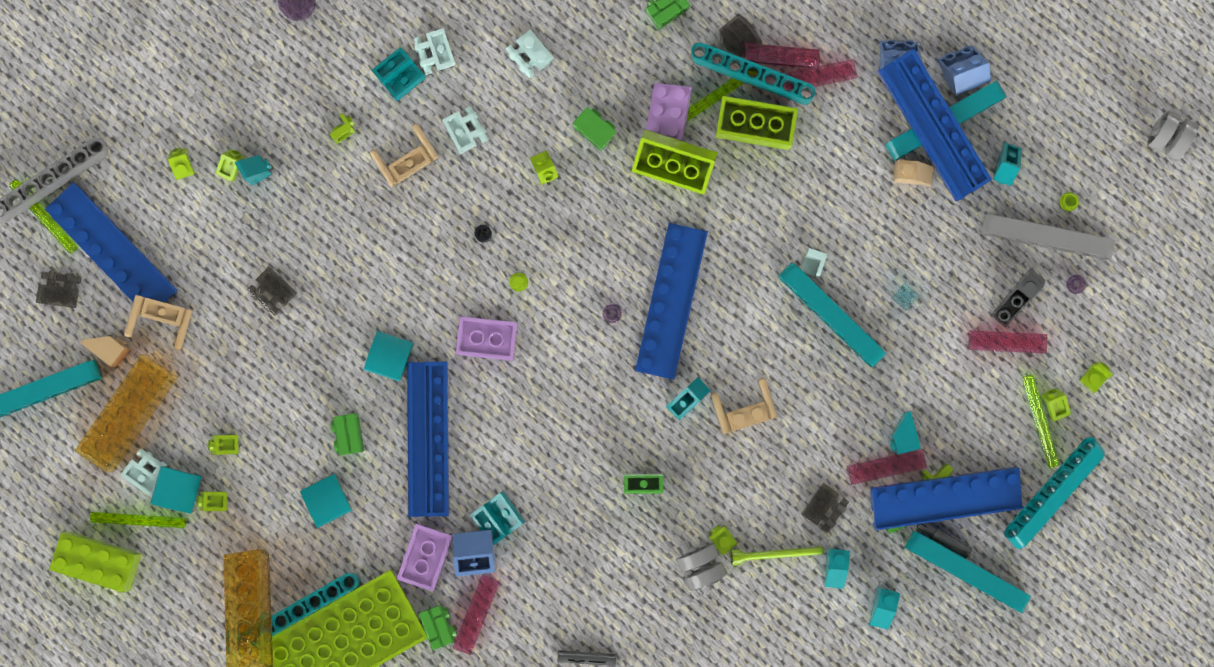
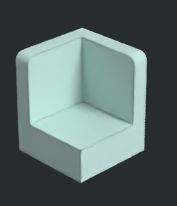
M809 248L801 270L805 274L818 278L821 275L828 254Z

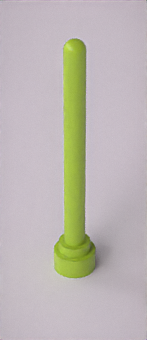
M822 547L749 553H744L737 549L731 550L732 565H741V563L747 560L821 555L824 553V549Z

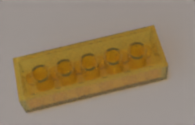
M141 354L83 437L75 452L103 471L114 472L179 376L148 355Z
M262 549L224 554L226 667H273L269 553Z

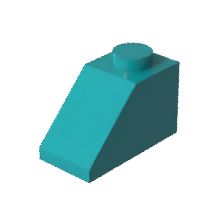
M1004 142L994 169L993 180L1000 184L1012 185L1021 168L1022 148Z
M260 155L235 162L244 180L252 186L272 175L269 170L272 168L267 158L263 159Z
M697 377L666 407L680 420L711 390Z
M911 411L903 413L891 434L889 445L891 451H895V455L921 449Z
M827 548L824 587L844 589L849 569V550Z
M878 587L869 625L888 630L896 614L901 593Z

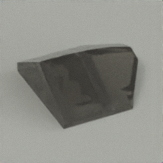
M739 13L719 29L721 44L729 53L741 58L747 56L763 42L752 24Z

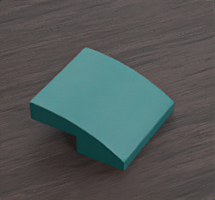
M401 47L371 70L396 101H399L426 79V76Z
M377 331L367 356L364 370L400 382L413 348V342Z
M161 466L150 504L192 514L202 476Z
M335 474L300 491L317 528L353 511Z
M504 491L470 514L480 530L492 529L494 545L525 523V520Z

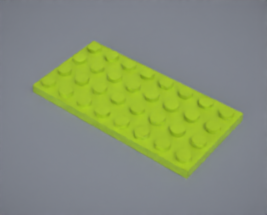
M390 569L256 645L254 648L265 667H378L426 640L427 635L393 570Z

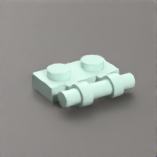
M444 28L427 33L428 41L422 42L421 37L414 38V48L416 53L419 54L421 60L419 63L421 68L424 69L425 75L432 73L430 66L436 64L438 71L456 65ZM429 48L431 49L433 57L431 58L427 57L425 51Z
M531 29L516 40L519 46L518 49L515 50L512 45L505 49L510 54V59L518 64L519 70L526 74L528 78L533 77L535 74L531 70L532 67L535 66L541 71L554 60L553 56ZM523 53L530 59L529 62H525L522 59L521 55Z
M471 106L464 109L467 116L463 118L458 111L442 120L460 154L477 146L474 141L477 137L480 138L482 143L488 141V137L485 134L487 131L481 126L478 120L479 116L477 112L473 111ZM469 122L472 123L475 129L472 132L466 126Z
M141 448L137 452V455L142 458L138 463L132 459L121 473V476L152 498L160 467H167L168 465L163 461H158L151 452H146ZM148 463L156 468L153 473L145 468Z

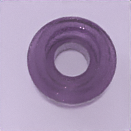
M1073 275L1068 278L1066 287L1069 292L1079 294L1085 290L1086 281L1080 275ZM1075 281H1078L1080 284L1078 288L1074 286Z
M610 304L604 308L603 318L606 322L613 324L621 319L622 312L617 305ZM614 310L616 312V315L614 317H610L608 314L609 311Z

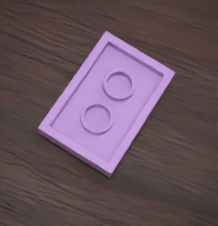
M654 83L646 130L683 141L692 88Z
M460 316L456 355L513 361L518 323Z
M416 523L397 579L434 592L453 535Z

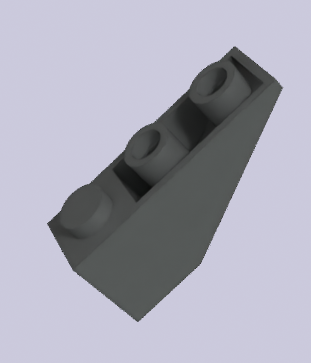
M1030 268L991 316L1006 328L1044 287L1045 279Z

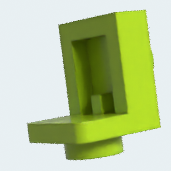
M173 149L168 155L167 160L176 180L194 175L195 171L188 157V149Z
M547 150L530 157L541 184L559 177Z
M944 464L934 476L927 470H922L921 474L924 476L922 480L952 476L950 473L954 469L948 464Z

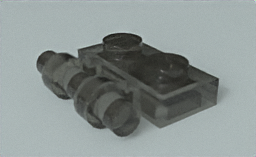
M270 266L257 277L256 281L260 286L256 288L251 285L247 289L252 294L251 297L263 304L264 309L267 312H271L274 316L280 312L276 307L278 302L285 306L298 293ZM266 290L273 296L270 301L263 295Z
M42 271L41 279H46L47 283L46 285H38L36 303L76 308L79 289L72 288V284H80L81 276H75L73 273L59 274L57 271ZM62 281L64 285L63 287L55 286V282Z
M822 483L801 512V515L816 526L821 520L824 521L825 524L821 529L828 533L837 524L835 522L839 516L847 510L846 506L849 504V501L843 498L840 503L836 502L835 500L839 494L825 483ZM833 506L835 510L830 517H827L825 515L826 512Z

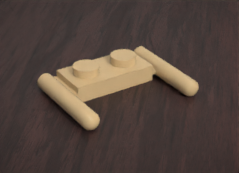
M417 123L413 124L412 129L421 141L422 146L420 145L388 167L377 150L373 149L370 152V155L391 187L439 158Z
M135 295L124 335L126 337L132 336L138 316L180 327L174 348L181 350L193 310Z
M760 378L758 381L764 398L763 402L725 414L718 393L711 394L723 434L778 417L765 378Z

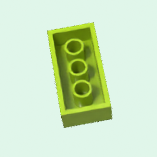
M722 96L715 138L790 150L793 143L798 108Z
M645 129L631 172L704 195L718 152Z
M70 531L61 532L49 570L124 593L131 589L142 553Z

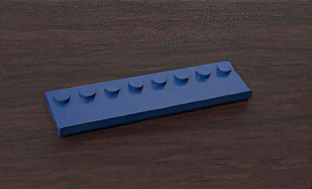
M914 48L877 71L955 201L963 199L992 180Z
M72 182L68 188L44 209L132 302H134L135 295L166 303L167 300L177 293L178 290L75 182Z
M673 223L668 224L635 368L636 372L671 380L675 379L708 231Z
M407 362L408 517L449 516L448 362Z
M1018 467L870 488L871 507L874 515L873 526L876 530L1024 508L1022 506L1020 468Z

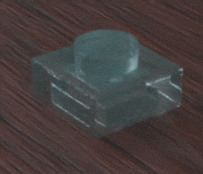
M904 283L891 299L906 311L919 295Z

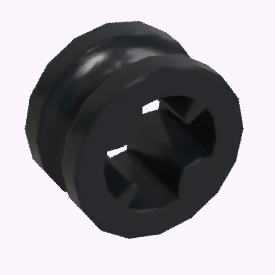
M479 225L475 229L474 235L479 242L485 243L491 239L492 231L487 225ZM479 230H488V233H486L488 236L486 238L483 236L479 238Z

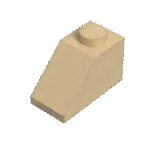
M899 159L894 166L893 182L931 186L933 166L919 161Z
M107 336L84 339L80 342L112 367H116L130 350L125 346L127 342L119 336L117 338Z

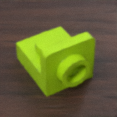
M343 113L339 114L345 124L333 128L332 133L329 134L336 144L355 132L353 129L355 124L349 115L345 117Z
M228 150L222 153L215 174L231 182L235 181L238 173L235 162L246 159V157L236 150Z
M1097 362L1089 367L1079 381L1090 391L1096 393L1106 379L1111 378L1113 374L1106 364Z
M1050 389L1041 395V399L1046 402L1051 420L1055 422L1071 415L1067 396L1060 389Z
M238 435L211 436V440H208V451H211V455L239 454Z
M200 492V496H197L196 500L199 511H227V492Z
M717 525L710 531L711 535L709 538L722 556L738 545L724 525L722 527Z

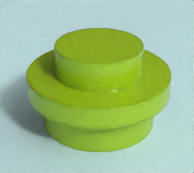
M1072 192L1064 193L1059 199V205L1065 211H1073L1078 207L1079 199Z
M514 273L509 279V285L516 292L524 291L528 286V278L523 273Z

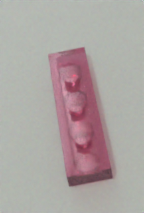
M749 43L744 45V59L757 64L819 69L821 64L819 49Z
M854 59L783 73L810 83L814 87L853 80L858 77ZM785 84L783 86L784 89L787 91H791L793 89L792 85Z
M970 330L968 350L1046 354L1047 334Z
M923 449L847 466L851 485L927 468Z
M482 574L453 645L454 649L469 655L472 654L500 581Z

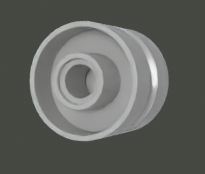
M1167 110L1153 126L1147 145L1157 151L1162 150L1166 146L1165 155L1179 160L1192 144L1199 125L1188 119L1180 123L1181 116L1171 110Z
M714 543L698 548L676 559L681 572L695 571L685 578L690 591L709 587L727 575L722 562L710 563V561L719 556Z

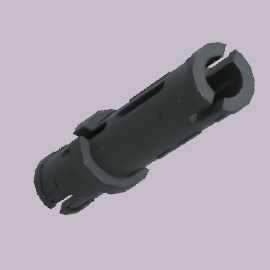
M931 522L916 525L917 528L929 534L931 539L940 541L965 559L969 556L966 552L969 554L972 552L971 547H968L942 530V527L939 525L936 526Z
M558 650L557 663L616 667V654L580 652V650Z

